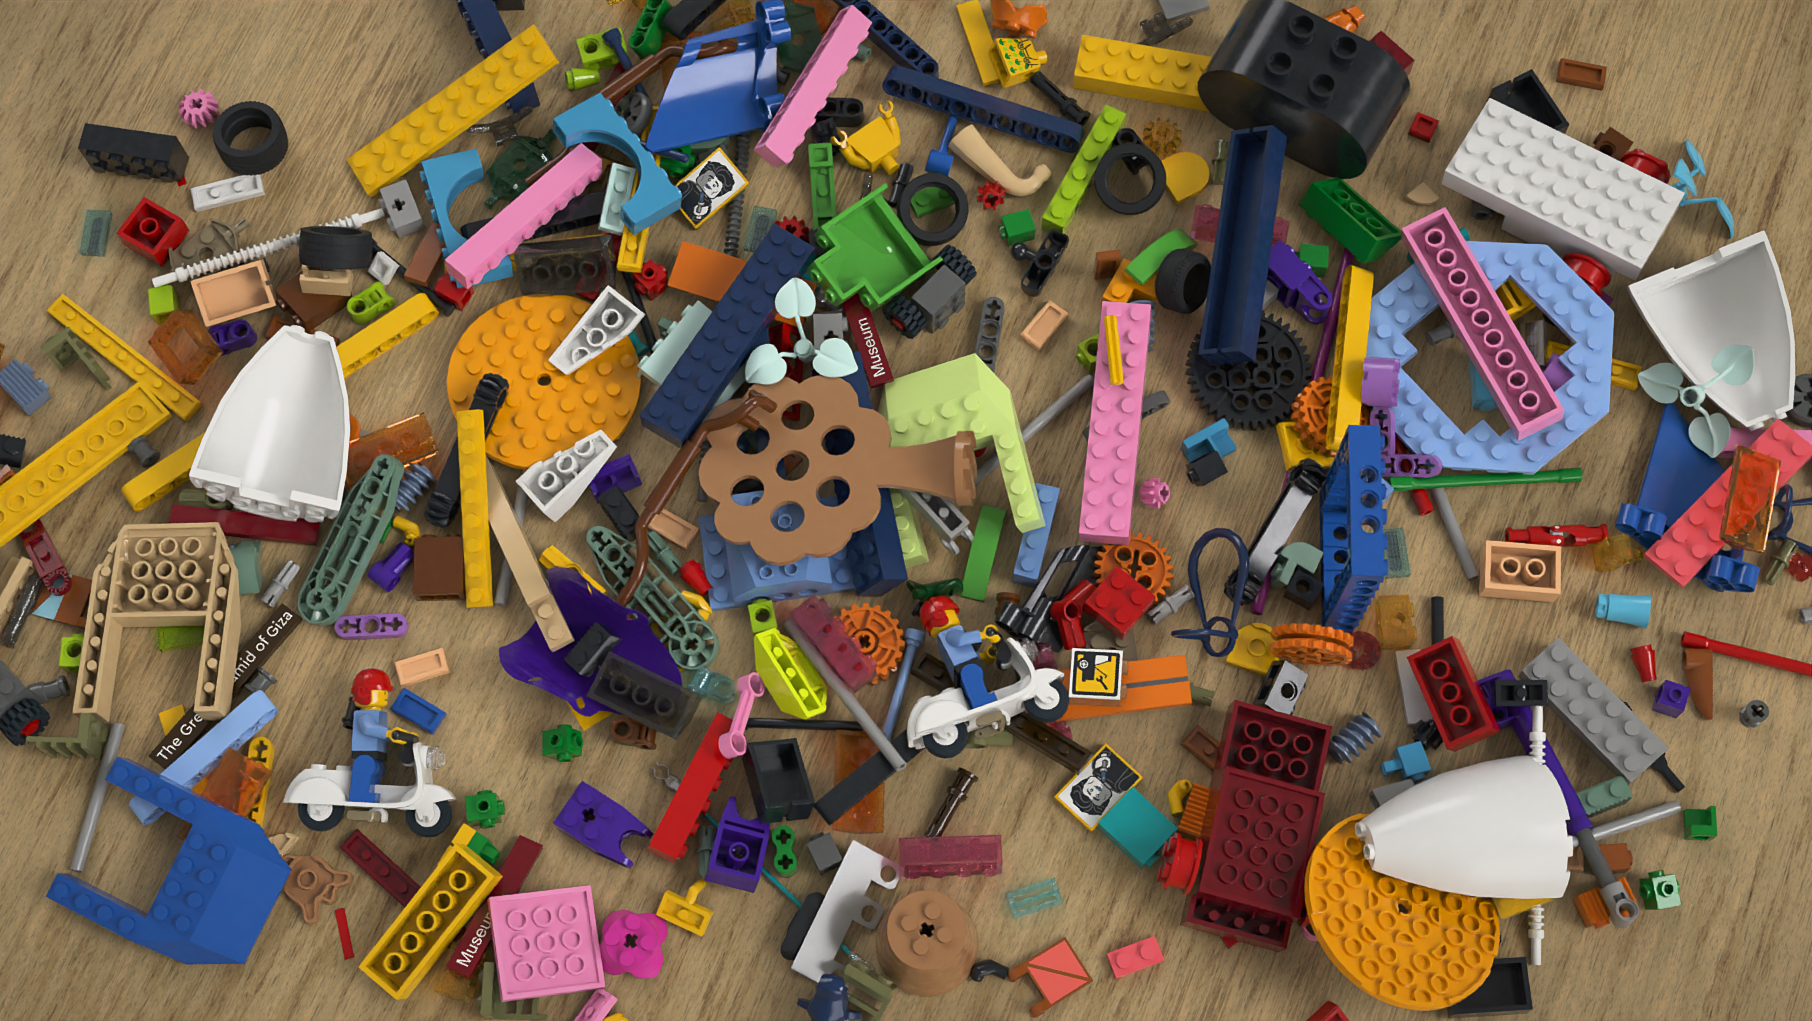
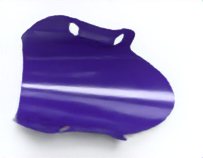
M558 566L547 569L549 587L575 641L552 652L537 621H535L532 627L519 640L499 648L500 663L504 670L517 680L534 685L562 698L583 716L591 717L599 711L631 716H651L661 714L673 708L679 702L682 695L681 674L671 654L650 630L649 619L637 610L621 606L592 586L580 573L572 569ZM637 614L638 618L632 619L629 618L627 615ZM598 622L607 625L622 640L590 677L580 675L565 661V657H568V653H571L574 645H578L577 642L584 638V634H587L590 626H594V623ZM616 668L643 687L626 685L606 671ZM536 677L542 678L538 681H528ZM579 697L582 698L585 707L579 709L576 699Z

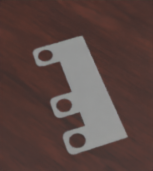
M852 840L791 969L816 982H819L823 974H832L837 969L844 971L846 966L833 959L852 920L869 929H874L884 911L881 904L864 896L871 880L887 889H894L902 874V867ZM889 865L895 869L896 876L893 881L885 882L881 879L880 872L884 866ZM867 905H872L877 911L876 918L871 922L865 921L861 916L862 909Z

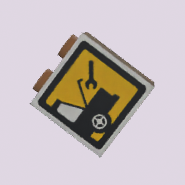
M1072 648L1069 686L1070 705L1121 707V699H1126L1127 684H1122L1123 675H1128V660H1124L1123 651Z

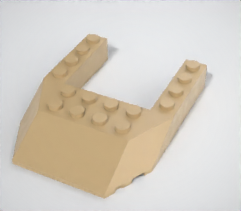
M220 523L124 525L118 533L117 540L107 550L109 553L102 564L97 565L93 573L73 714L80 718L81 713H91L101 722H109L122 627L205 626L194 712L204 720H223L230 713L241 615L238 568Z

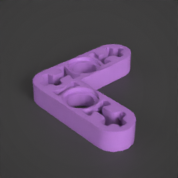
M1375 407L1370 414V425L1381 427L1382 419L1378 418V414L1382 413V410L1383 414H1387V419L1383 420V427L1388 426V430H1380V434L1387 436L1388 444L1384 447V450H1381V459H1385V463H1394V467L1385 468V474L1381 476L1429 478L1438 475L1443 465L1440 458L1436 455L1395 454V413L1391 407ZM1403 459H1408L1412 463V469L1409 472H1404L1401 469L1400 464ZM1429 460L1431 464H1435V469H1432L1430 472L1429 468L1418 469L1419 464L1429 463Z

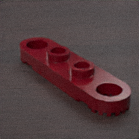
M37 519L34 522L36 527L35 530L33 529V532L26 533L24 529L19 535L47 590L54 596L65 595L72 587V579L44 524L40 519ZM64 578L61 587H53L57 579Z

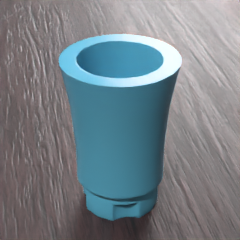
M1598 594L1595 616L1597 618H1605L1608 621L1626 623L1646 629L1650 618L1651 595Z

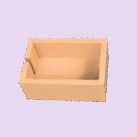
M263 259L190 281L206 327L277 305V298L272 284L268 286L266 284V281L270 280Z

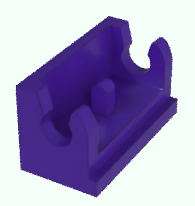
M628 454L604 464L589 485L597 504H599V496L614 486L618 485L624 493L641 486L642 482L632 458Z

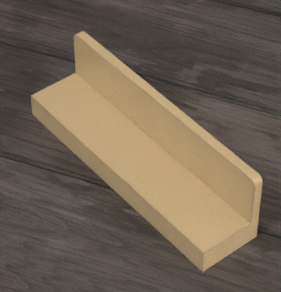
M12 556L0 576V638L37 571L33 562L24 557L18 559Z

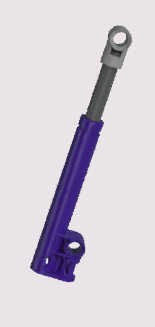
M1510 669L1478 680L1492 713L1500 719L1496 721L1499 729L1502 730L1512 726L1525 753L1528 756H1532L1529 755L1532 752V748L1529 747V745H1532V741L1529 740V733L1532 732L1531 707H1492L1491 681L1516 680ZM1546 737V741L1543 742V745L1546 747L1542 749L1545 753L1542 759L1546 762L1542 765H1546L1563 793L1570 820H1565L1567 833L1570 836L1575 835L1579 840V846L1602 888L1600 893L1610 911L1611 922L1618 928H1627L1639 915V907L1635 901L1629 898L1622 882L1616 880L1590 831L1593 825L1587 817L1584 807ZM1619 909H1625L1629 913L1630 918L1623 917Z

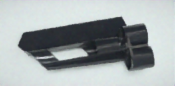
M1077 545L1059 549L1023 606L1020 607L1006 599L994 622L1021 644L1038 646L1059 653L1063 647V641L1058 622L1054 621L1051 617V606L1054 602L1061 601L1082 580H1088L1096 586V580L1100 577L1093 576L1094 571L1098 569L1094 567V562L1099 560L1097 558L1098 552L1105 553L1102 550V546ZM1065 562H1077L1061 593L1054 597H1048L1045 594V590L1058 566Z

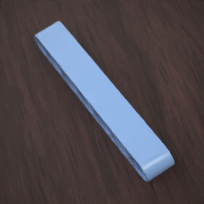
M263 690L254 692L166 768L161 775L188 789H192L273 719L278 713V709ZM134 796L128 804L143 825L153 823L166 812L164 809L138 796Z

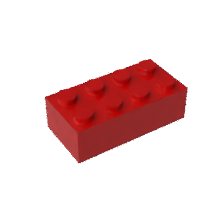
M1454 636L1448 637L1407 657L1448 750L1453 752L1459 751L1501 732L1459 639Z

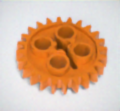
M1130 532L1129 545H1102V550L1105 553L1098 552L1097 558L1099 560L1094 562V567L1098 569L1094 571L1093 576L1100 577L1096 580V586L1103 582L1116 565L1131 576L1134 552L1138 551L1139 557L1135 580L1137 582L1147 581L1150 584L1147 590L1156 596L1154 600L1156 605L1158 603L1157 596L1164 598L1166 593L1163 589L1169 590L1171 584L1167 581H1172L1174 575L1168 572L1173 571L1174 565L1167 563L1171 561L1172 557L1164 556L1167 551L1166 547L1158 548L1160 540L1152 543L1150 542L1151 535H1148L1146 539H1142V532L1138 533L1137 538L1133 537L1132 532ZM1125 553L1130 559L1121 561L1117 555ZM1151 558L1154 564L1147 566L1142 563V559Z

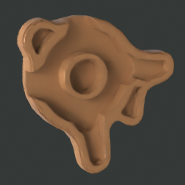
M288 854L282 858L292 869L283 887L284 892L293 902L301 907L303 919L309 925H313L319 920V904L321 902H325L328 905L334 904L337 899L338 890L349 886L353 881V876L350 872L333 869L320 856H294Z

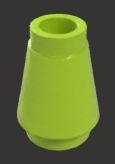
M570 68L569 71H565L567 89L576 91L595 83H600L598 69Z

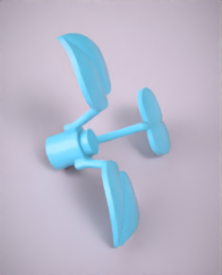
M1686 140L1683 144L1686 145L1687 152L1694 163V169L1690 173L1688 166L1682 158L1676 164L1673 176L1680 179V181L1673 184L1672 187L1685 193L1680 206L1713 202L1730 228L1729 239L1734 237L1733 217L1721 197L1685 200L1688 197L1686 186L1693 196L1697 195V189L1692 177L1698 172L1702 176L1706 175L1702 157L1689 140Z

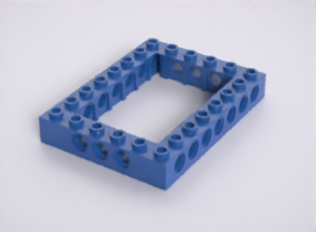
M1348 425L1327 473L1326 480L1319 492L1320 551L1324 552L1320 559L1321 582L1324 583L1321 589L1322 627H1332L1335 630L1340 629L1350 634L1359 626V620L1363 619V613L1367 612V606L1371 605V599L1375 598V592L1379 590L1380 583H1383L1384 575L1388 574V559H1384V550H1387L1388 537L1387 534H1383V525H1386L1387 510L1382 509V500L1386 498V484H1382L1381 475L1385 474V459H1381V450H1384L1385 437L1380 435V426ZM1368 477L1371 478V483H1368ZM1368 500L1372 503L1373 507L1366 508L1361 504V501ZM1369 525L1372 527L1373 533L1363 531L1361 526ZM1339 532L1343 534L1345 539L1338 540L1334 537L1333 533ZM1334 556L1343 557L1345 563H1337L1334 560Z

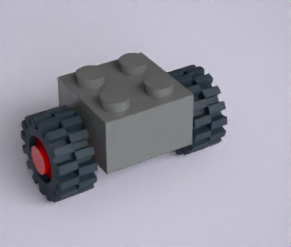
M946 245L933 258L934 261L940 256L943 260L935 267L938 271L911 297L912 305L909 300L906 301L905 297L896 295L882 309L883 314L886 316L885 318L890 321V324L908 339H913L924 327L932 334L938 328L940 330L943 329L948 323L949 317L954 312H960L965 305V286L976 276L977 272L975 267L972 266V262L966 259V255H962L959 249L956 250L954 246Z
M0 660V731L13 745L19 746L20 744L22 746L25 745L27 736H39L38 733L45 730L44 726H48L50 714L34 699L36 695Z

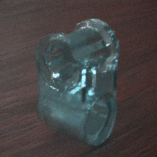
M697 665L691 685H688L686 688L687 691L722 704L734 701L737 691L731 678ZM725 685L730 687L728 693H718L720 687Z

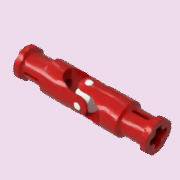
M1585 524L1556 525L1552 527L1527 526L1526 529L1507 527L1505 529V542L1561 547H1577L1600 543L1604 546L1608 543V528L1606 524L1586 527ZM1563 532H1567L1569 535L1564 538Z

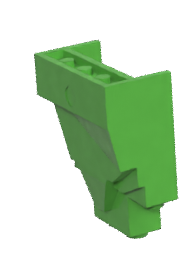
M886 183L821 226L814 234L819 246L827 252L813 261L807 270L813 282L818 283L824 291L827 301L833 303L835 307L858 293L862 304L872 312L904 289L907 290L927 276L943 260L939 256L931 262L881 195L888 188Z

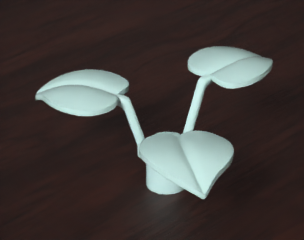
M796 277L790 279L779 290L775 298V307L782 317L787 319L795 317L801 340L795 343L793 353L781 352L778 354L776 347L772 344H764L757 347L749 356L746 364L745 377L748 383L771 385L782 380L787 371V364L782 357H792L793 359L798 357L802 362L806 363L813 360V367L816 372L825 377H843L858 370L852 350L844 340L839 338L827 339L821 344L819 351L806 339L800 316L808 317L812 315L815 310L816 300L813 291L803 280Z
M1732 345L1718 351L1713 357L1711 364L1712 368L1719 375L1700 387L1690 386L1685 389L1681 387L1683 374L1674 364L1668 362L1656 364L1637 375L1643 389L1654 400L1660 403H1672L1677 400L1680 393V399L1684 405L1694 406L1695 410L1700 411L1704 415V417H1697L1691 422L1689 437L1697 448L1707 453L1711 458L1718 456L1727 445L1731 427L1728 419L1723 414L1714 413L1709 416L1708 412L1700 406L1705 399L1704 390L1722 377L1727 384L1733 386L1742 385L1751 378L1754 371V350L1747 345Z

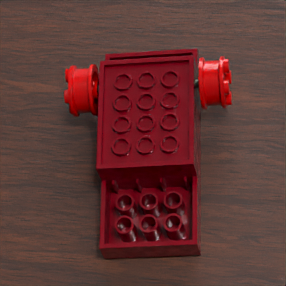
M1234 700L1228 706L1200 838L1191 841L1181 838V834L1175 832L1170 837L1169 842L1165 841L1162 856L1165 859L1163 866L1159 867L1156 881L1160 882L1161 888L1167 889L1168 886L1182 889V894L1186 895L1180 926L1281 952L1287 949L1293 922L1298 921V925L1305 927L1307 924L1311 925L1305 903V874L1315 847L1326 794L1319 792L1333 726Z

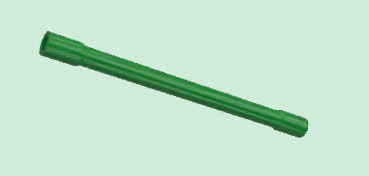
M1561 468L1537 471L1534 475L1508 472L1444 475L1429 478L1399 476L1388 477L1387 483L1394 488V491H1410L1413 489L1549 482L1574 483L1581 482L1583 474L1581 468Z

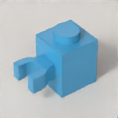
M1421 741L1397 747L1393 752L1395 760L1384 762L1380 766L1383 776L1399 772L1402 781L1411 779L1413 783L1426 779L1425 776L1431 770Z

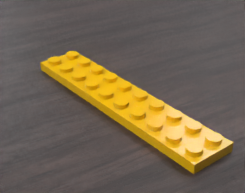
M533 24L346 160L367 195L372 198L380 192L379 189L392 184L553 68L559 61L539 29Z
M138 381L0 486V548L128 451V446L135 438L139 436L146 437L172 417L170 412L141 381Z

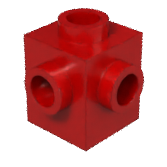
M650 259L648 262L643 263L641 273H633L634 287L641 295L645 294L652 301L668 288V272L660 263L656 265Z

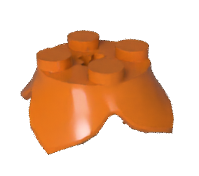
M990 0L993 15L991 27L998 30L1005 29L1011 37L1021 38V35L1027 38L1035 39L1038 30L1048 23L1044 4L1027 5L1023 8L1014 7L1013 3L1009 0Z

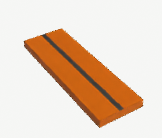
M1177 655L1128 662V675H1123L1122 684H1127L1126 699H1121V707L1070 705L1069 700L1067 711L1062 718L1055 722L1192 705L1186 656ZM1071 669L1059 670L1064 673L1062 683L1069 695Z

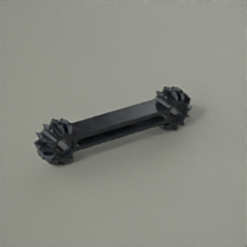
M492 373L485 374L479 380V384L473 394L474 399L469 410H483L485 442L499 410L506 401L509 389L507 379ZM458 436L435 490L431 493L425 506L424 518L436 527H448L451 521L454 520L460 507Z
M1310 458L1301 460L1289 472L1290 475L1286 479L1287 484L1247 551L1250 564L1248 579L1240 603L1241 606L1249 604L1261 592L1260 588L1264 585L1263 580L1311 498L1315 493H1318L1322 483L1326 480V470L1315 460ZM1239 565L1236 569L1232 570L1231 575L1228 576V580L1224 584V593L1233 602Z

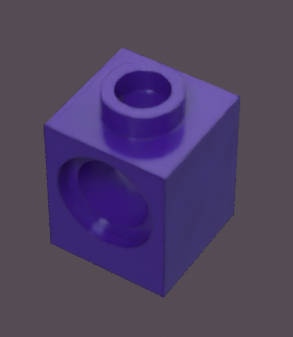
M1665 680L1657 689L1652 711L1677 718L1685 710L1690 688Z

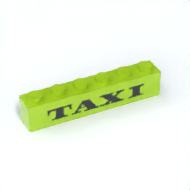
M1105 105L1042 216L1041 230L1049 232L1054 229L1063 234L1066 233L1095 181V171L1099 161L1114 147L1118 132L1125 127L1126 113Z

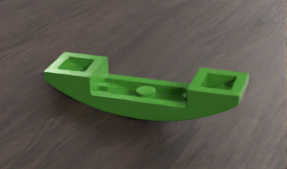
M832 143L808 144L814 230H819L821 226L837 216Z
M1175 229L1147 247L1124 271L1142 286L1157 275L1162 261L1169 253L1179 248L1193 250L1198 246V243L1182 229Z
M982 505L964 575L963 592L960 594V597L984 602L1006 510Z

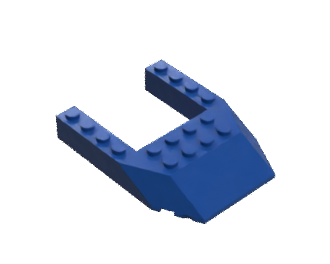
M117 757L105 779L106 781L193 824L148 914L72 874L57 873L46 897L134 943L187 965L245 964L292 869L281 858L274 844H271L266 837L265 831L260 824L129 758Z

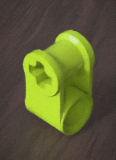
M375 282L358 295L352 297L347 303V309L354 323L364 325L380 314L390 310L395 304V299L386 293L382 282ZM359 308H365L360 313L355 312Z

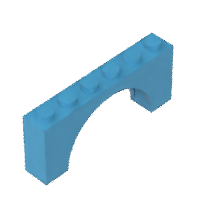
M601 93L553 118V132L565 148L582 142H599L619 149L632 160L638 171L640 184L633 197L621 206L620 219L633 235L681 208L682 193L676 185L673 186L665 170L657 166L651 152L646 151L642 147L639 137L635 133H631L625 119L617 115L611 101L605 99Z
M477 148L422 161L423 170L419 171L422 185L427 184L428 190H425L427 203H432L434 209H430L433 223L438 222L439 228L436 229L439 243L444 242L445 245L444 248H441L444 261L467 241L466 238L453 228L448 218L450 208L456 197L467 187L484 180L483 168ZM509 254L501 260L495 269H490L479 283L472 286L512 277L513 270ZM449 274L450 281L456 282L457 289L464 287Z

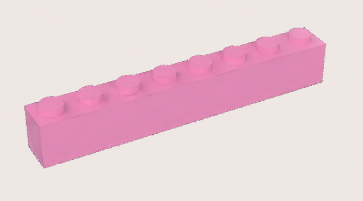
M853 5L840 10L754 149L756 153L774 168L783 164L787 165L793 159V151L804 141V133L815 123V115L826 105V97L835 90L837 79L846 72L848 61L857 54L859 43L864 41L869 34L867 30L872 22Z
M580 143L445 259L447 273L467 289L473 284L479 283L490 269H495L505 256L512 254L517 249L520 243L525 239L531 238L535 230L541 225L547 224L558 210H563L573 197L580 195L588 184L599 179L602 174V159Z

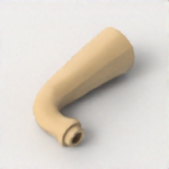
M973 124L960 131L948 145L951 151L992 183L998 181L999 188H1004L1006 193L1013 196L1025 197L1035 193L1052 175L1049 168L1042 164L1035 167L1031 177L1026 179L1017 178L989 147Z

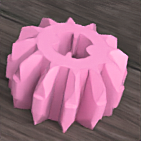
M191 89V95L183 94L184 101L178 102L180 117L183 118L186 125H192L196 130L200 125L206 128V123H214L213 117L219 116L217 100L214 99L210 92L205 93L202 89L198 93Z

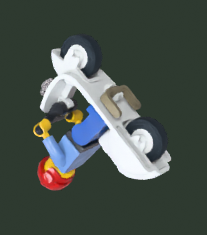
M933 596L922 605L920 620L928 635L937 638L938 650L956 689L954 687L947 688L939 695L934 697L924 696L917 700L907 724V739L910 748L922 749L926 747L928 752L935 757L943 759L953 758L965 748L968 732L979 729L975 732V737L979 740L998 734L1004 730L1006 724L1010 725V717L1024 710L1028 712L1030 717L1043 723L1055 722L1062 718L1069 705L1068 691L1062 683L1064 673L1050 668L1034 669L1032 662L1035 661V656L1038 655L1034 641L1030 642L1028 638H1024L1023 642L1019 643L1010 637L1004 641L1002 635L997 632L998 628L992 624L987 625L982 632L979 630L964 632L957 616L960 612L958 605L948 597ZM986 638L992 643L983 653L974 651L971 645L982 642L981 640ZM983 660L987 664H993L996 661V666L1000 670H1007L1013 666L1021 679L1015 684L988 693L983 682V670L980 667V661Z
M368 668L362 670L356 675L352 683L351 694H353V704L361 708V710L354 711L352 759H355L353 767L336 766V770H326L327 765L311 764V769H304L291 782L283 803L298 804V815L302 823L315 831H328L337 826L343 818L345 807H360L372 809L370 811L349 810L346 814L347 818L359 821L387 822L388 813L385 809L406 810V822L415 834L427 838L438 836L448 828L451 822L452 809L449 802L457 800L451 791L445 787L433 784L431 768H433V771H439L440 766H444L445 751H441L440 746L431 748L430 745L420 743L419 736L414 732H408L399 727L390 729L387 726V713L381 711V708L387 706L388 693L393 692V686L388 674L380 669ZM388 741L404 744V750L400 752L399 758L403 765L408 767L414 766L416 783L414 785H381V778L386 770L383 761H387Z

